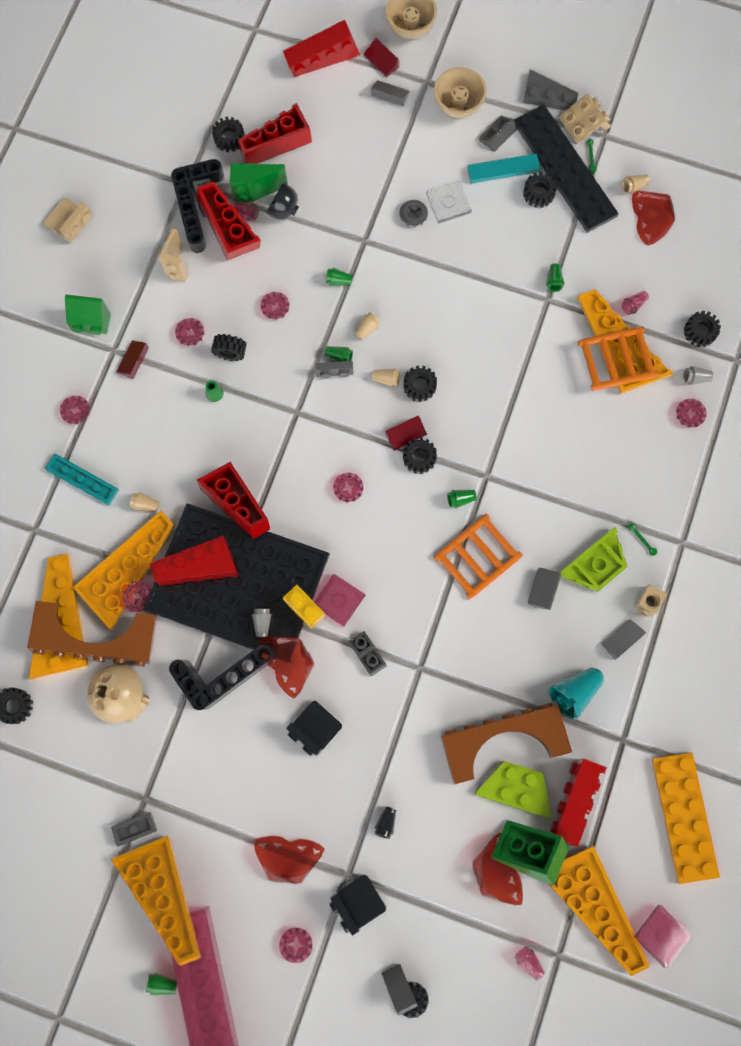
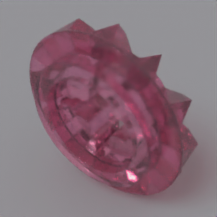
M271 292L263 297L260 307L263 315L268 317V319L277 320L281 317L284 318L287 312L289 313V300L284 294ZM278 302L279 309L273 310L271 305H275Z
M194 318L183 319L175 329L177 340L188 347L190 345H197L205 335L202 323ZM193 329L195 336H187L188 334L185 330L191 331Z
M77 395L70 396L62 402L60 415L69 424L78 425L90 415V406L85 398ZM76 407H78V409L81 412H76L75 415H73V412L70 409H75Z
M696 399L683 400L676 409V419H679L681 425H685L688 428L698 427L705 421L707 416L705 406ZM692 407V413L695 415L690 420L689 414L686 413L689 412V410Z
M343 473L334 481L333 490L339 500L348 503L355 502L361 497L364 486L358 475ZM345 481L349 486H354L352 487V494L347 490H343L345 489Z
M134 581V583L127 585V589L123 591L124 597L122 601L125 604L124 607L128 610L140 612L143 611L151 588L142 581ZM138 593L143 598L135 599L132 594Z
M298 927L288 929L282 935L279 942L281 955L291 963L305 961L311 954L313 947L311 936L306 930ZM296 936H298V942L305 946L299 947L295 954L294 947L287 944L293 943Z

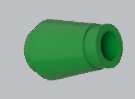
M554 263L550 265L546 286L549 291L558 292L563 289L565 283L560 264Z
M328 268L325 283H329L330 286H351L353 275L336 268Z
M327 346L324 355L336 362L352 361L353 350L349 349V347Z
M212 380L206 383V398L211 402L221 400L224 395L222 387Z
M474 489L452 490L447 493V500L449 506L456 509L476 501L477 495Z
M157 973L155 975L149 974L146 992L151 993L150 995L176 994L178 981Z

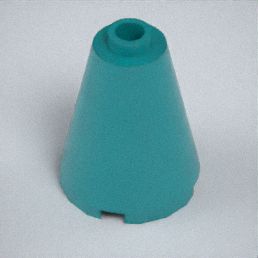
M591 667L552 685L548 692L552 702L556 700L559 704L560 712L565 717L571 720L577 719L603 685L604 675L597 668Z

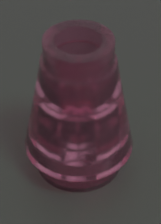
M237 201L232 203L233 208H236L241 217L248 221L257 219L259 207L254 203Z
M641 291L625 298L622 303L623 311L628 315L636 314L646 301L649 300L648 293Z
M528 946L520 949L515 955L517 964L535 980L542 978L545 971L533 949H529Z

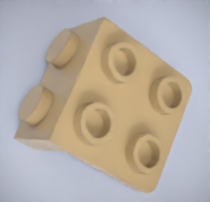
M588 93L560 115V120L576 143L583 141L600 126L605 131L611 127L608 122L610 117L605 110L602 112L599 108L601 106L599 100L596 97L592 98Z
M63 198L44 220V225L72 243L93 216L88 206L83 202L78 206L69 199Z
M173 228L171 233L167 234L164 248L160 249L158 258L165 275L175 281L181 280L186 282L188 274L182 258L178 257L183 244L178 230Z

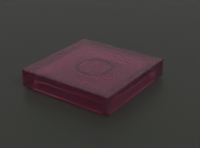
M333 574L314 603L326 616L345 627L366 594L336 574Z
M657 905L634 936L663 968L670 966L691 937L662 905Z

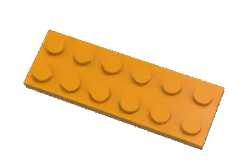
M693 752L651 759L677 883L685 884L720 878Z

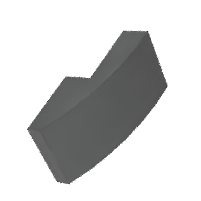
M365 631L348 641L370 677L387 667V664Z
M401 964L381 973L398 1016L417 1007Z

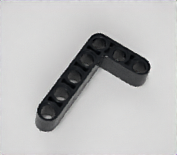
M217 159L178 167L171 173L186 237L191 250L195 253L203 252L206 248V243L192 192V183L209 178L211 182L215 183L222 181L224 172L221 162Z
M260 645L207 685H205L188 660L172 661L169 671L191 706L196 710H206L276 659L277 651L271 645ZM264 649L269 651L267 659H264L262 656ZM249 660L253 662V669L251 671L246 667ZM180 663H182L184 666V670L182 673L178 671V666ZM233 672L237 674V681L235 683L231 681V674ZM191 679L195 683L193 690L189 688V681ZM217 684H219L222 689L220 694H217L215 691V687ZM201 696H204L206 700L204 706L199 702Z

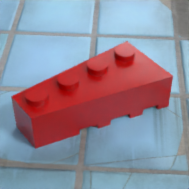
M345 19L283 51L294 77L361 56Z
M297 103L293 104L292 109L287 112L284 110L279 113L278 118L265 122L262 128H256L238 140L240 152L246 164H258L312 143L310 127Z
M215 182L197 188V198L227 261L260 248V238L253 233L251 227L247 222L245 223L236 208H233Z
M231 461L197 479L200 490L253 539L270 530L268 518Z
M224 536L149 563L154 580L159 586L239 576Z
M584 758L576 759L575 762L571 763L569 769L571 777L569 782H565L563 788L565 796L563 801L558 803L556 812L559 815L557 821L554 820L550 828L552 834L562 836L568 844L576 847L579 846L587 824V819L584 818L585 814L589 815L593 808L594 799H592V795L599 791L601 785L599 776L600 773L605 774L606 766Z

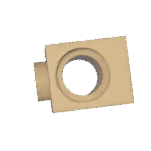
M649 584L645 587L635 607L639 609L638 612L640 614L652 617L657 614L667 593ZM646 598L653 600V607L647 605Z

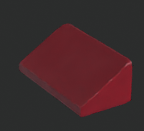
M377 38L364 53V57L386 78L399 68V59Z
M132 340L116 372L134 379L149 349L147 343Z
M418 415L385 431V436L393 451L408 445V442L410 440L412 442L414 438L418 440L420 437L427 436V433Z

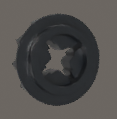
M408 982L414 997L418 998L416 1000L417 1007L401 1015L409 1019L418 1018L427 1009L429 1004L428 993L421 984Z

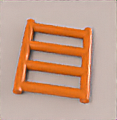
M643 326L577 341L578 346L582 347L592 381V391L658 377V371H654L643 336ZM636 336L647 372L636 374L625 337ZM618 340L628 376L618 378L607 341ZM600 343L610 380L599 381L589 345Z
M487 513L433 556L437 562L440 561L467 592L466 596L469 600L523 557V554L520 551L516 552L489 521L490 517ZM484 525L511 556L503 564L475 533L481 526ZM468 537L496 568L488 576L461 546L460 543ZM453 549L457 551L481 579V582L472 588L446 557Z

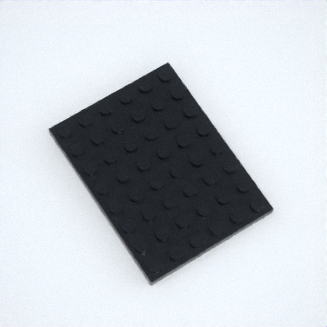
M186 503L165 557L224 536L239 576L159 586L154 582L143 610L252 650L260 645H271L277 651V659L290 663L305 622L284 602L283 597L298 585L313 601L330 553L269 531L253 539L233 519ZM254 609H270L271 620L268 637H256L252 618ZM264 649L262 653L269 656V651Z

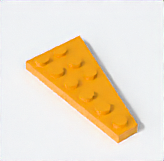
M595 289L578 295V302L594 336L631 329L630 326L628 327L622 321L623 318L609 307L610 304ZM636 336L625 337L636 374L647 372ZM618 340L607 341L618 378L628 376ZM647 345L654 371H658V377L617 387L620 394L670 377L673 375V372L662 364V360L658 356L656 357Z
M162 511L158 512L73 587L111 631L150 568L149 563L154 561L175 526Z
M66 553L49 557L41 601L56 603L59 606V620L63 629L75 639L85 642L76 591L73 588L75 585L70 556ZM46 652L45 655L33 654L29 680L88 667V659L85 657V660L73 659L72 655H65V658L52 656L53 653Z
M165 836L110 859L145 914L151 920L154 928L164 940L165 945L176 962L181 966L200 958L201 955L170 837Z
M590 846L565 858L555 885L549 884L550 887L629 975L633 976L650 968L595 847Z

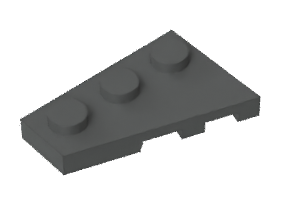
M530 69L523 103L537 106L544 104L549 108L567 110L577 102L578 92Z

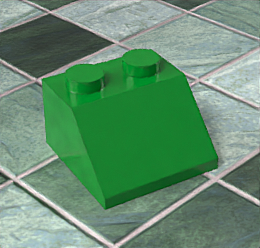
M65 294L66 323L72 331L76 333L90 332L94 335L107 334L111 313L101 298Z

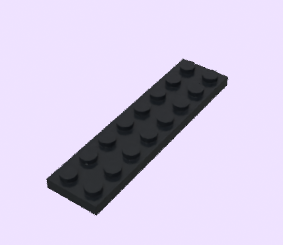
M544 104L514 119L517 130L534 154L537 153L538 161L546 173H548V176H552L553 181H556L558 191L587 233L618 217L619 213Z

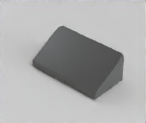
M379 80L371 88V96L400 106H404L410 93L409 90Z
M500 116L478 138L479 141L495 152L517 130L514 119Z
M538 568L528 604L535 608L551 610L562 573Z
M630 619L606 640L602 646L616 660L646 632Z

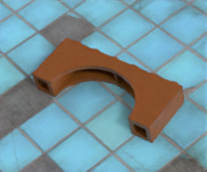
M35 602L27 646L32 651V654L45 655V652L53 653L52 656L65 658V655H72L73 659L85 660V657H90L96 662H105V659L113 660L114 664L125 665V662H133V666L145 667V664H150L157 622L156 615L136 613L129 629L118 638L103 643H88L75 639L63 629L59 620V606L56 603Z
M551 702L540 705L541 709L533 711V708L522 710V715L515 717L513 713L503 715V720L495 722L494 718L483 721V725L478 727L474 723L463 726V731L456 732V729L444 731L445 735L441 736L453 784L474 779L473 767L479 749L490 738L501 733L520 732L532 736L545 747L550 758L572 753L559 706H553Z

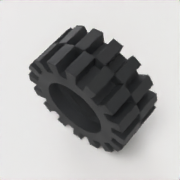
M225 117L226 120L220 118V123L216 121V126L213 125L212 135L216 147H220L221 151L225 149L226 152H229V149L235 152L234 148L239 150L238 140L245 136L242 123L238 119L235 120L234 117H231L230 120L228 117ZM227 131L235 132V135L231 138L222 137V134Z
M539 172V175L533 173V177L530 175L526 180L523 197H525L526 202L529 201L530 206L535 204V208L540 205V208H543L544 204L547 207L549 203L553 202L557 185L556 181H553L552 176L548 178V173H545V176L542 175L543 172ZM535 186H542L547 192L545 194H537L533 188Z
M698 311L692 315L684 327V336H688L686 340H692L691 345L697 343L696 347H700L701 344L702 347L711 345L720 334L721 325H718L719 319L715 321L716 315L711 317V312L709 311L707 314H705V311H701L699 314ZM704 324L709 329V333L706 335L698 333L696 325Z
M217 334L214 336L211 352L214 353L213 355L218 356V358H224V360L241 361L244 359L247 343L242 338H237V336Z
M419 365L416 366V369L410 368V372L407 371L406 376H404V392L407 393L408 398L412 397L413 401L418 399V402H421L422 399L427 401L428 397L432 398L437 388V377H435L434 371L431 372L429 367L425 369L423 365L422 368H419ZM417 378H423L427 381V387L418 390L413 386V381Z
M420 437V440H417V438H414L412 442L410 440L403 450L405 467L407 466L409 471L413 470L415 474L417 472H420V474H423L424 471L426 473L429 472V469H432L436 463V447L434 448L433 443H429L428 439L426 441L423 440L422 437ZM419 449L425 451L427 459L423 462L415 461L412 457L414 451Z
M10 687L9 689H3V693H0V721L7 724H20L21 721H26V717L31 715L29 713L30 710H33V707H31L33 700H30V694L19 688ZM16 698L20 702V708L16 713L10 714L6 709L7 702L10 699Z

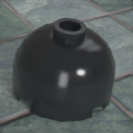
M283 182L266 214L277 220H285L290 215L294 216L299 208L297 206L298 196L295 190Z

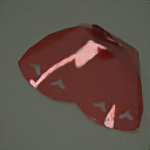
M639 190L633 193L632 206L634 213L638 216L637 232L647 246L655 244L665 237L675 222L676 216L671 196ZM645 234L651 235L650 240H648V237L645 236Z
M266 636L261 638L259 641L260 645H266L265 642H267L276 649L277 656L275 662L270 663L268 666L275 670L276 680L282 690L288 696L295 699L301 692L314 667V661L310 653L298 637ZM264 649L262 652L264 659L269 657L267 649ZM282 675L288 677L286 683L284 682L285 679L282 677Z
M501 833L493 836L472 861L478 888L482 896L512 905H522L523 892L519 874L515 869L491 857L497 838L501 835ZM511 877H513V882H515V885L513 883H509ZM515 892L517 893V900H515V898L512 897L515 894Z
M267 836L254 840V850L267 878L270 881L279 883H302L322 857L325 850L320 844L307 839H297L290 842L283 837ZM264 843H267V845H265L264 848H262V847L259 845V844H262V845H263ZM274 843H276V844H282V846H279L278 848H276V846L274 845ZM298 846H306V848H304L303 851H301V849L298 848ZM313 848L319 851V853L314 854Z

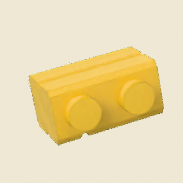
M298 585L283 597L284 602L310 629H313L325 617V613Z

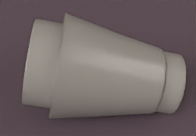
M690 366L685 368L683 380L689 385L711 382L713 380V371Z
M254 609L252 618L256 637H268L271 620L270 609Z

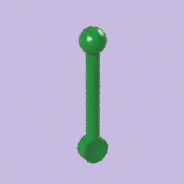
M588 139L587 145L589 146L591 162L589 171L594 174L597 171V167L594 166L592 148L594 141Z
M630 523L628 529L633 531L649 549V554L655 556L657 549L652 548L637 531L635 524Z

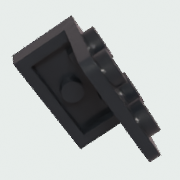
M312 701L286 729L289 731L287 735L295 743L299 740L304 745L302 749L308 755L312 756L314 754L318 756L342 729V724L317 701Z
M365 874L330 897L332 902L329 905L335 915L339 913L342 918L341 926L346 933L350 932L352 936L358 933L360 928L386 911V905L369 877Z

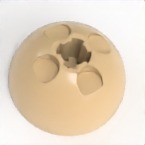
M388 0L386 5V18L389 26L396 34L408 39L418 38L426 34L433 26L437 15V6L434 0Z
M464 67L451 68L443 72L436 80L434 86V95L439 108L445 114L455 118H465L476 113L483 105L487 93L483 78L474 70Z
M114 664L102 668L93 676L88 685L87 701L91 711L99 719L107 723L118 724L128 720L134 715L141 703L143 692L141 679L137 672L127 665Z

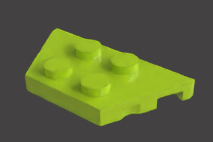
M612 528L560 572L562 573L561 577L592 591L599 592L628 566L625 557H623L622 545L618 540L617 528Z
M503 761L496 771L475 792L477 796L549 819L552 818L544 773Z

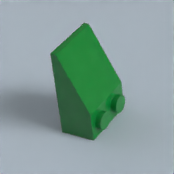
M285 164L230 165L229 183L234 202H253L277 192L283 182L288 184Z
M507 820L491 857L536 880L555 885L569 846L562 836Z

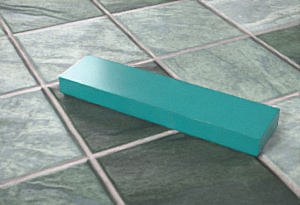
M537 153L470 164L467 166L470 183L472 184L540 172V165Z
M54 453L45 467L46 471L110 506L119 491L118 488Z

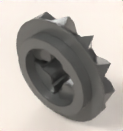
M409 200L401 206L399 216L401 221L406 223L407 227L409 225L416 227L417 225H422L427 220L428 210L421 201ZM410 210H411L413 213H416V212H417V218L414 217V216H410V214H411Z

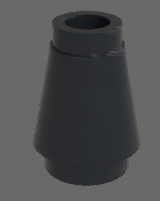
M385 806L374 827L376 829L375 835L390 839L391 835L394 834L397 810Z

